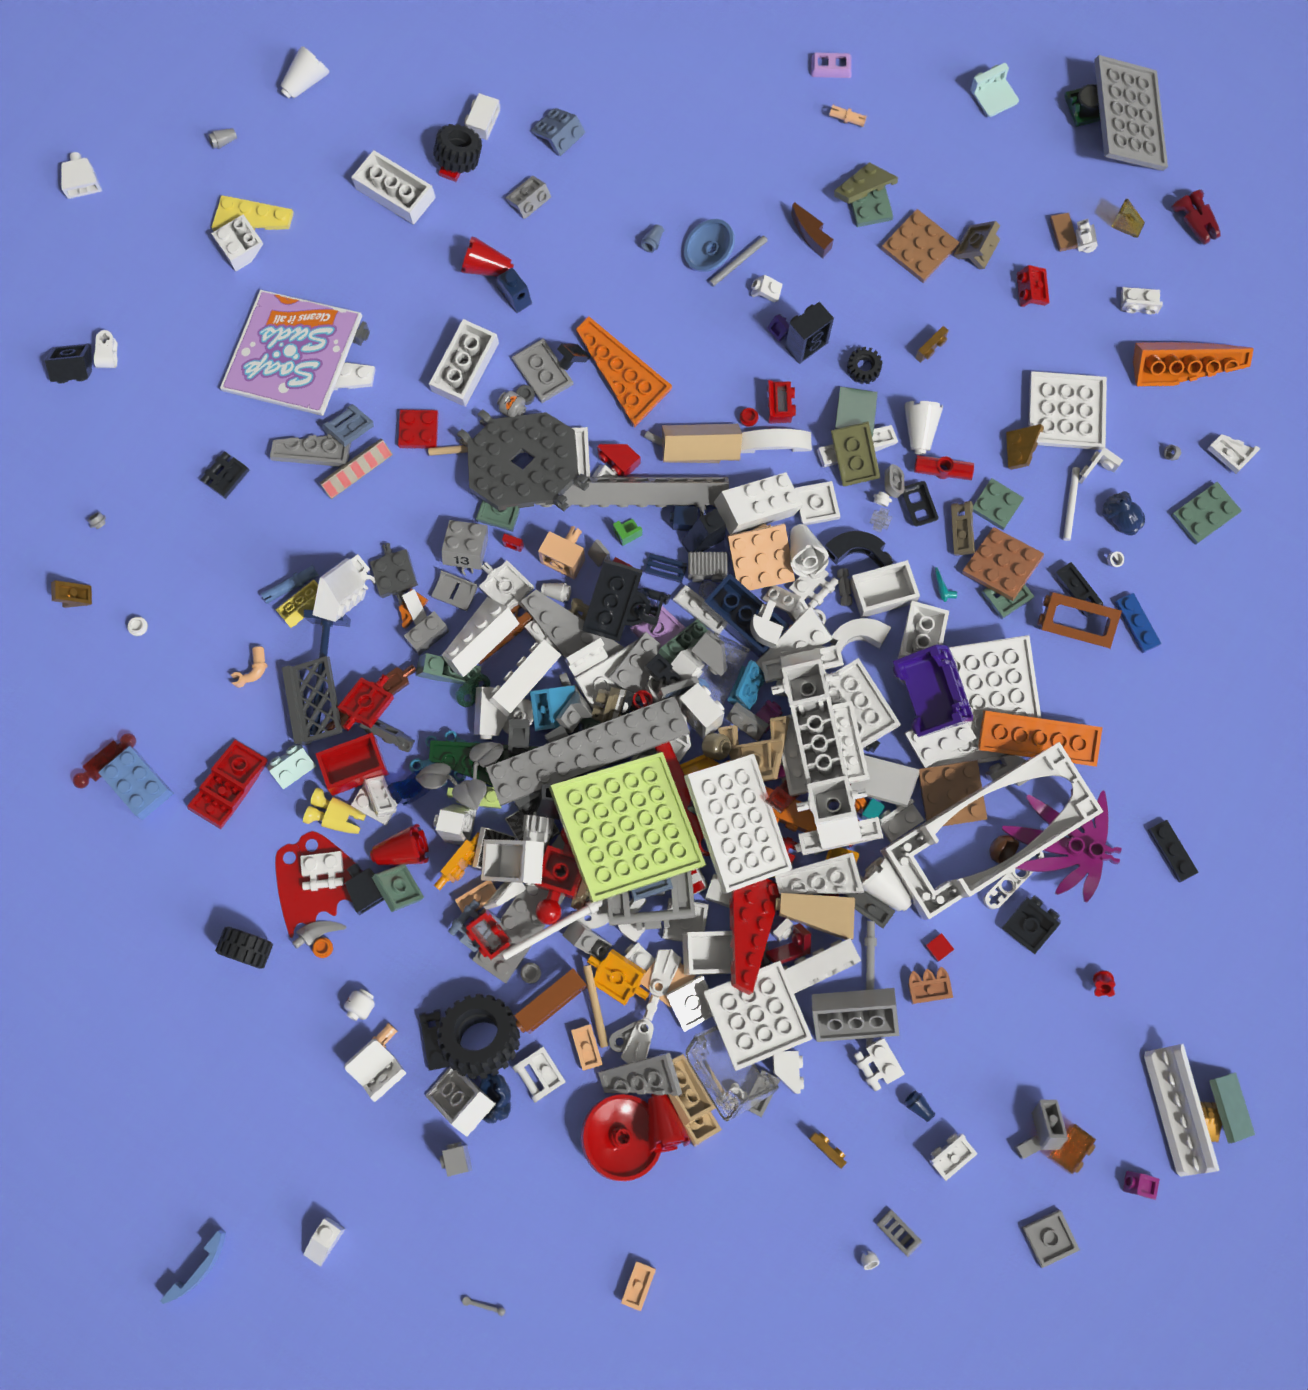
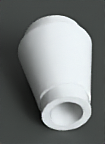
M543 583L541 593L564 602V600L568 601L570 598L571 586L566 583Z

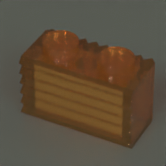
M1070 1124L1066 1131L1067 1141L1060 1150H1053L1048 1159L1068 1174H1073L1074 1172L1078 1173L1083 1167L1084 1163L1082 1160L1085 1155L1089 1156L1094 1151L1096 1139L1078 1125Z

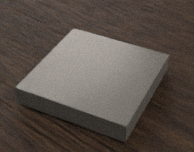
M1061 1210L1050 1213L1022 1227L1041 1268L1080 1250Z

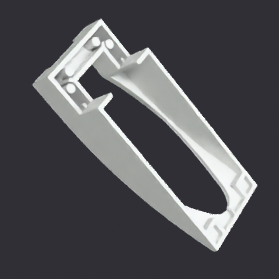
M1058 742L955 803L880 851L889 860L914 901L912 903L921 918L928 920L960 899L974 895L1101 814L1103 810L1061 743ZM1046 776H1060L1071 782L1073 788L1072 795L1066 806L1051 824L1025 848L990 869L971 876L945 881L933 889L915 860L914 855L930 845L937 844L939 840L935 834L957 812L992 791L1021 781Z

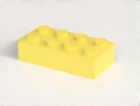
M314 579L275 609L290 628L297 625L304 618V610H314L318 583Z

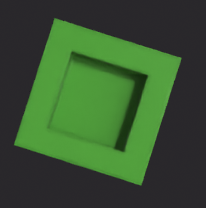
M630 519L623 524L620 521L613 524V531L622 546L642 536V528L637 526L634 519Z

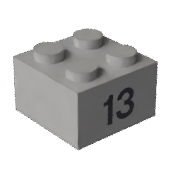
M449 520L442 546L443 565L481 570L488 543V525Z

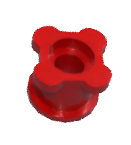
M1105 970L1096 972L1093 976V982L1096 986L1094 990L1095 996H1114L1116 983L1113 974Z

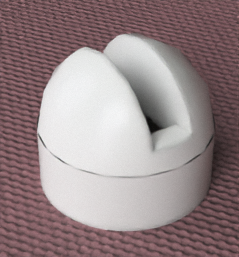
M1121 552L1110 553L1107 556L1108 565L1111 567L1122 566L1124 555Z
M868 1251V1255L862 1254L861 1263L865 1270L873 1269L879 1265L880 1262L874 1252Z

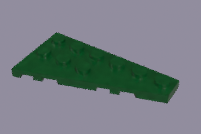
M430 740L429 761L447 764L451 770L473 778V764L475 762L470 760L469 754L471 749L480 743ZM502 744L503 752L494 764L517 755H508V745ZM529 746V751L538 748V746ZM478 765L477 779L493 786L486 767Z

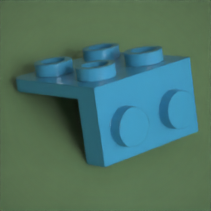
M750 660L747 667L742 666L727 700L730 704L735 705L738 702L749 710L755 704L757 693L765 682L764 672L755 661Z

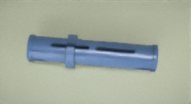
M311 565V567L298 574L297 572L294 573L289 579L262 592L261 595L268 604L296 587L304 586V583L319 575L314 566Z

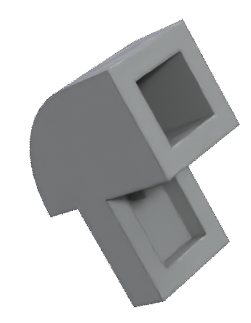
M1001 755L999 758L1002 764L992 765L989 768L990 771L985 774L988 780L993 781L1026 760L1015 755ZM1029 780L1014 783V785L1020 786Z

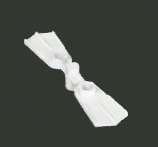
M672 949L657 951L649 985L652 994L646 1005L644 1019L636 1023L621 1055V1059L627 1064L647 1059L654 1030L651 1021L654 1013L657 1011V1004L660 996L666 994L682 960ZM661 983L663 986L662 990L657 991L655 984ZM641 1025H647L648 1031L642 1032L640 1030Z

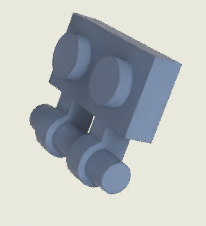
M475 899L463 908L464 912L458 919H454L451 923L452 926L448 930L453 936L458 930L463 934L458 938L459 941L474 952L480 946L476 940L472 941L468 937L464 923L470 916L475 919L486 910L483 908L478 913L476 909L480 903ZM490 912L495 920L500 923V918ZM483 920L475 925L485 939L492 933Z

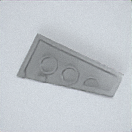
M330 434L320 437L311 435L304 439L295 437L273 440L270 458L271 461L342 467L348 462L351 443L344 447Z

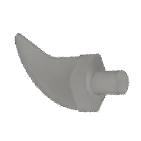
M332 921L313 922L296 932L299 937L292 944L296 949L304 943L310 946L323 934L344 930L346 926Z

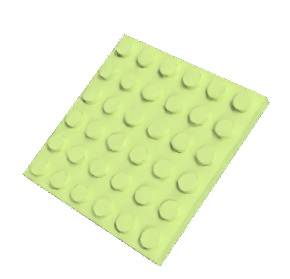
M663 752L553 784L549 787L591 903L706 865Z

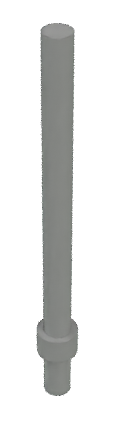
M867 921V937L864 942V946H867L866 990H874L877 938H875L874 921ZM866 1038V1046L874 1042V1038Z

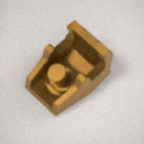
M1200 1101L1211 1142H1219L1222 1122L1216 1102Z

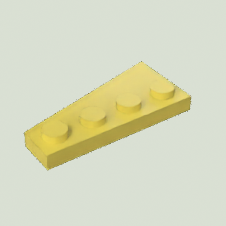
M221 195L212 230L216 231L243 214L254 230L255 228H265V230L289 229L294 212L288 208Z

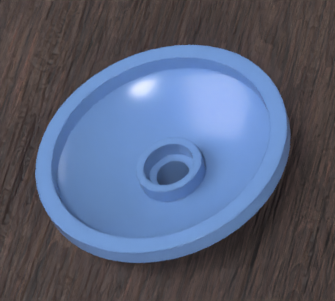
M710 219L696 226L689 234L684 246V257L688 265L700 272L711 271L721 266L729 258L734 248L735 235L733 229L727 222L720 219Z

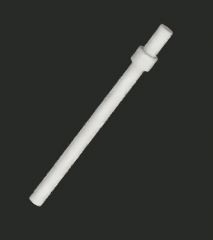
M607 898L591 903V901L587 902L586 906L502 952L503 959L507 960L589 913H595L599 910V907L608 903Z

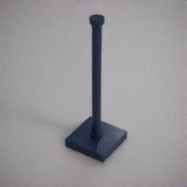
M304 610L303 617L311 624H321L322 626L319 658L325 657L328 654L330 627H333V625L350 627L351 619L345 614L334 622L314 616L313 610ZM324 663L318 666L317 673L322 675L325 670ZM324 681L321 687L319 688V691H321L322 693L324 690ZM316 693L314 699L316 706L319 705L323 696ZM321 712L315 719V722L320 724ZM312 724L311 731H309L310 735H315L319 727Z

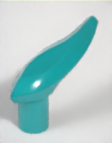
M936 567L935 572L941 599L944 602L947 601V598L956 599L957 591H948L941 573Z

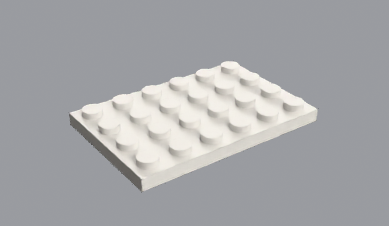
M754 754L684 776L723 894L793 869Z

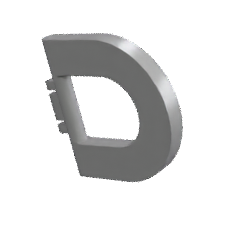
M691 871L670 878L673 889H671L673 910L631 913L629 891L607 898L610 926L636 923L638 931L642 930V923H644L645 930L662 928L661 921H664V928H670L669 920L696 918Z

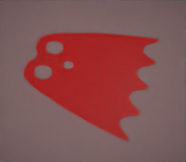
M314 831L301 836L296 844L283 846L276 854L275 868L278 893L290 938L293 937L295 927L299 923L308 925L316 922L317 915L323 911L336 916L337 905L341 900L352 902L345 883L352 879L347 869L356 863L329 839ZM310 839H315L318 842V848L313 852L308 851L305 847L306 842ZM341 851L344 872L336 873V878L343 877L344 885L337 886L335 889L326 887L318 888V891H311V889L303 890L302 882H309L310 876H302L300 856ZM286 852H293L296 855L294 863L286 864L284 862L283 856ZM328 874L318 875V880L328 879Z

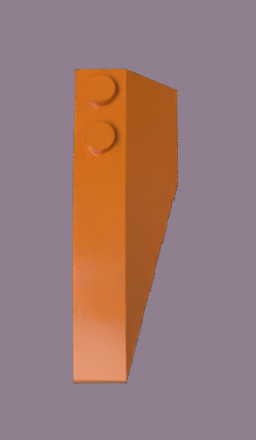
M1189 342L1135 343L1133 356L1136 386H1175L1181 382H1191L1197 380V378L1211 377L1217 373H1227L1251 366L1254 348Z

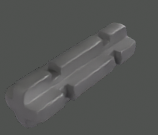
M841 568L837 570V576L840 578L838 580L839 593L842 596L840 601L842 606L852 605V597L850 596V579L847 578L849 571L847 568Z

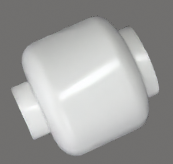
M363 989L353 991L344 1004V1008L347 1011L346 1016L354 1021H357L358 1018L361 1020L367 1019L375 1006L374 996Z

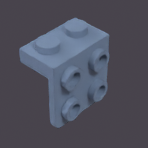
M558 108L550 110L548 115L537 122L531 130L534 135L549 140L554 152L558 156L564 154L585 134L577 115Z

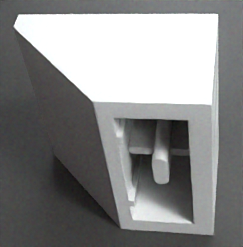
M244 214L212 232L218 247L235 271L250 264L263 245V242Z

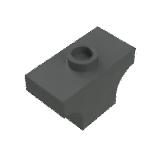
M509 719L508 755H519L529 751L530 720Z

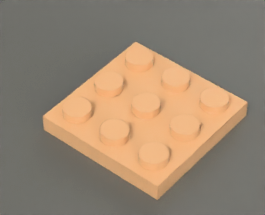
M785 524L727 535L734 576L749 591L795 581L794 572L790 564V549Z

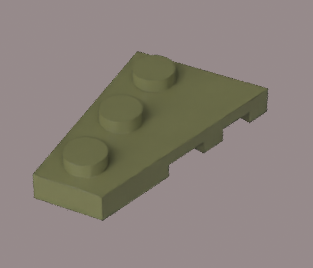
M869 162L835 189L834 197L850 204L866 197L867 193L873 190L880 191L887 184L894 185L898 183V177Z

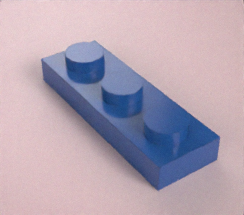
M1132 593L1116 600L1115 604L1118 610L1122 611L1121 615L1141 652L1144 653L1160 646L1162 643L1135 594Z

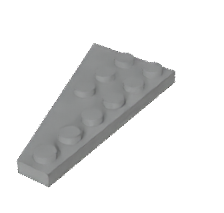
M534 590L520 602L565 659L599 638L605 644L603 648L608 657L624 648L612 639L582 631L584 624L582 619L538 590Z

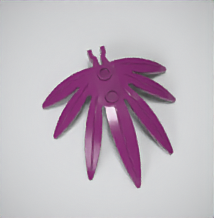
M1101 791L1097 800L1103 812L1094 817L1095 828L1091 819L1081 826L1084 833L1079 829H1075L1067 835L1070 838L1063 837L1043 850L1050 853L1067 855L1068 857L1030 860L1017 866L1016 869L1047 872L1079 865L1077 869L1063 879L1057 887L1055 894L1059 895L1070 890L1088 873L1082 890L1083 901L1087 903L1099 885L1103 861H1110L1117 865L1120 863V859L1114 858L1113 855L1109 854H1119L1122 848H1111L1106 845L1108 806L1105 791ZM1031 795L1026 796V800L1049 825L1059 815L1056 810ZM1002 826V830L1026 845L1030 844L1043 832V830L1026 827Z

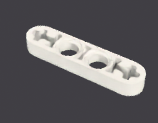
M1042 851L1037 854V859L1044 858ZM1016 868L1005 874L984 896L985 906L992 910L1002 906L1033 872L1026 871L1024 877H1019L1015 873ZM1007 880L1012 883L1011 891L1003 890V881ZM999 891L1002 895L996 900L998 904L994 903L991 905L989 903L991 900L989 896L994 897Z

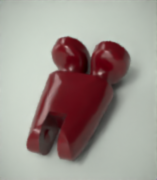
M1202 189L1192 192L1189 196L1186 195L1179 199L1171 208L1174 212L1184 211L1187 214L1183 217V220L1199 241L1205 245L1210 242V237L1215 240L1221 236L1210 205H1205L1203 201L1204 192Z

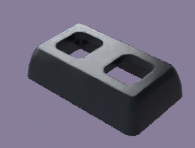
M921 481L904 486L903 497L913 525L918 527L937 521L939 517L926 482ZM919 492L922 501L912 504L909 494ZM923 509L926 510L929 518L918 521L915 512Z

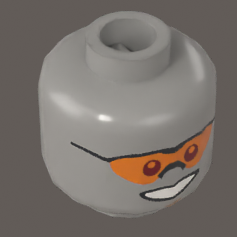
M514 391L502 393L497 402L499 411L507 417L524 415L527 409L525 407V399Z

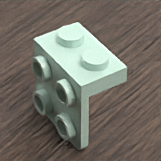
M1006 62L1001 65H995L984 73H978L973 79L970 90L988 117L1003 112L1019 102L1017 95L1006 80L1009 70Z

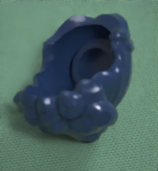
M1123 491L1109 496L1107 502L1103 505L1102 513L1106 515V518H1111L1120 532L1132 536L1143 528L1145 515L1140 506L1132 502L1128 492Z
M488 1074V1078L482 1079L479 1088L495 1105L482 1120L489 1124H494L498 1120H504L509 1116L511 1111V1091L504 1076Z

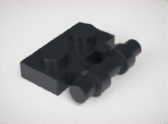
M225 451L221 456L216 457L215 463L210 469L204 471V476L200 479L205 485L210 480H213L209 487L224 499L229 496L250 471L247 466L234 457L228 463L227 460L230 455ZM221 467H224V469H223V470L218 474V476H217V475H216L217 471H218Z

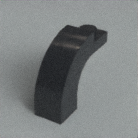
M863 531L842 533L830 540L824 547L828 552V557L836 565L846 556L853 553H862L869 556L880 568L893 564L892 557L886 551H882L886 543L877 536Z

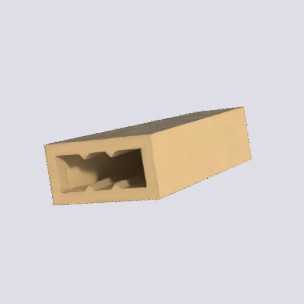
M781 893L780 898H776L775 910H779V916L844 940L849 938L851 941L853 940L855 898Z

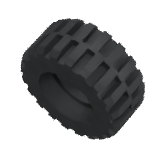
M476 994V997L473 998L470 995L465 996V1000L454 1002L452 1009L448 1007L445 1011L446 1017H441L439 1022L441 1027L437 1029L439 1048L446 1062L458 1074L462 1076L467 1074L471 1079H476L477 1076H480L481 1079L488 1078V1074L491 1073L495 1076L499 1074L498 1070L500 1068L505 1070L509 1066V1059L513 1061L516 1056L514 1050L519 1049L520 1043L518 1039L520 1038V1032L516 1025V1020L510 1008L505 1006L502 1000H495L494 996L487 995L486 998L483 994ZM485 1022L497 1027V1034L487 1047L480 1050H468L461 1046L463 1034L472 1025Z

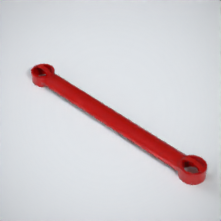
M645 690L638 691L633 696L632 705L635 710L643 708L635 702V698L640 696L644 707L652 704V695ZM644 696H646L649 699V705L647 704V701ZM670 742L659 745L655 749L657 753L663 752L701 853L704 856H710V853L701 847V841L705 838L698 817L687 809L691 796L684 778L685 774Z

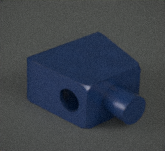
M514 268L508 269L497 277L498 290L516 313L532 304L528 287Z

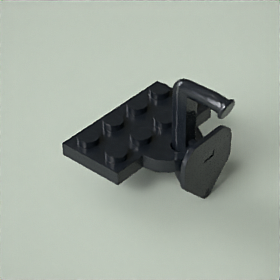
M604 559L582 631L619 642L625 625L634 626L645 622L650 624L649 632H653L658 623L662 604L667 605L671 595L648 588H638L643 570ZM649 598L657 600L656 606L651 604Z

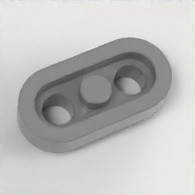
M892 464L885 470V491L894 498H898L904 493V473L900 467Z
M633 1022L610 1036L609 1044L614 1051L623 1052L637 1022ZM645 1024L641 1025L640 1029L642 1032H647V1026ZM622 1038L624 1040L623 1045L618 1046L616 1039Z

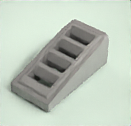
M892 1209L877 1223L879 1228L907 1257L922 1244L920 1238ZM894 1218L896 1221L886 1229L884 1226ZM900 1224L902 1228L893 1236L891 1232ZM907 1231L908 1234L899 1242L897 1239ZM913 1238L914 1241L905 1249L904 1245Z

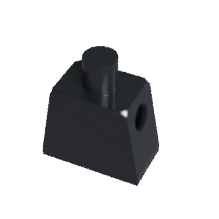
M358 863L347 869L352 879L348 880L345 885L355 911L359 916L384 901L372 879L375 873L370 868L362 872Z

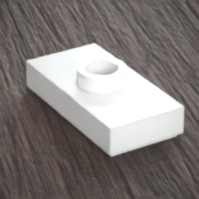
M384 775L365 779L363 783L376 817L396 813L397 808Z

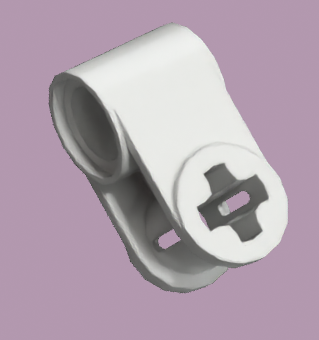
M102 330L96 335L94 352L96 368L117 367L118 343L113 338L111 332L107 330Z

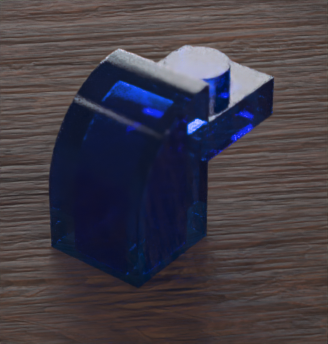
M421 770L414 771L405 780L393 782L387 787L391 797L397 804L408 805L431 790L423 787L416 781V776Z

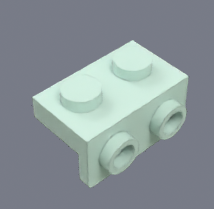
M292 745L286 750L287 753L281 757L273 758L269 762L270 765L267 766L282 789H285L316 767L302 745Z

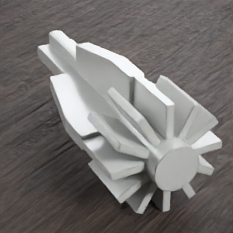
M536 812L533 815H524L523 841L544 842L543 857L550 843V835L553 834L554 819L536 816ZM525 883V885L535 886V883Z

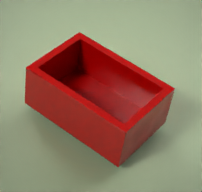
M373 732L315 753L327 790L332 796L363 785L365 779L389 775L378 741Z

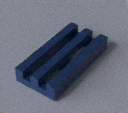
M650 553L645 573L682 583L687 563ZM654 560V561H657V562H661V563H665V564H668V565L676 566V567L682 568V570H681V569H678V568L670 567V566H667V565L659 564V563H656V562H652V561ZM652 566L666 571L680 574V577L664 573L661 571L653 570L650 568Z

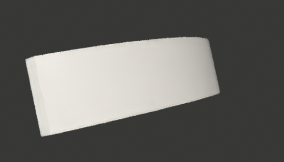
M763 429L743 432L741 453H755V450L792 449L793 452L812 451L811 432L795 429Z

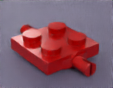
M382 674L376 683L361 677L339 704L338 710L349 717L342 725L345 730L349 731L355 722L371 729L393 701V694L383 688L389 680L386 675Z

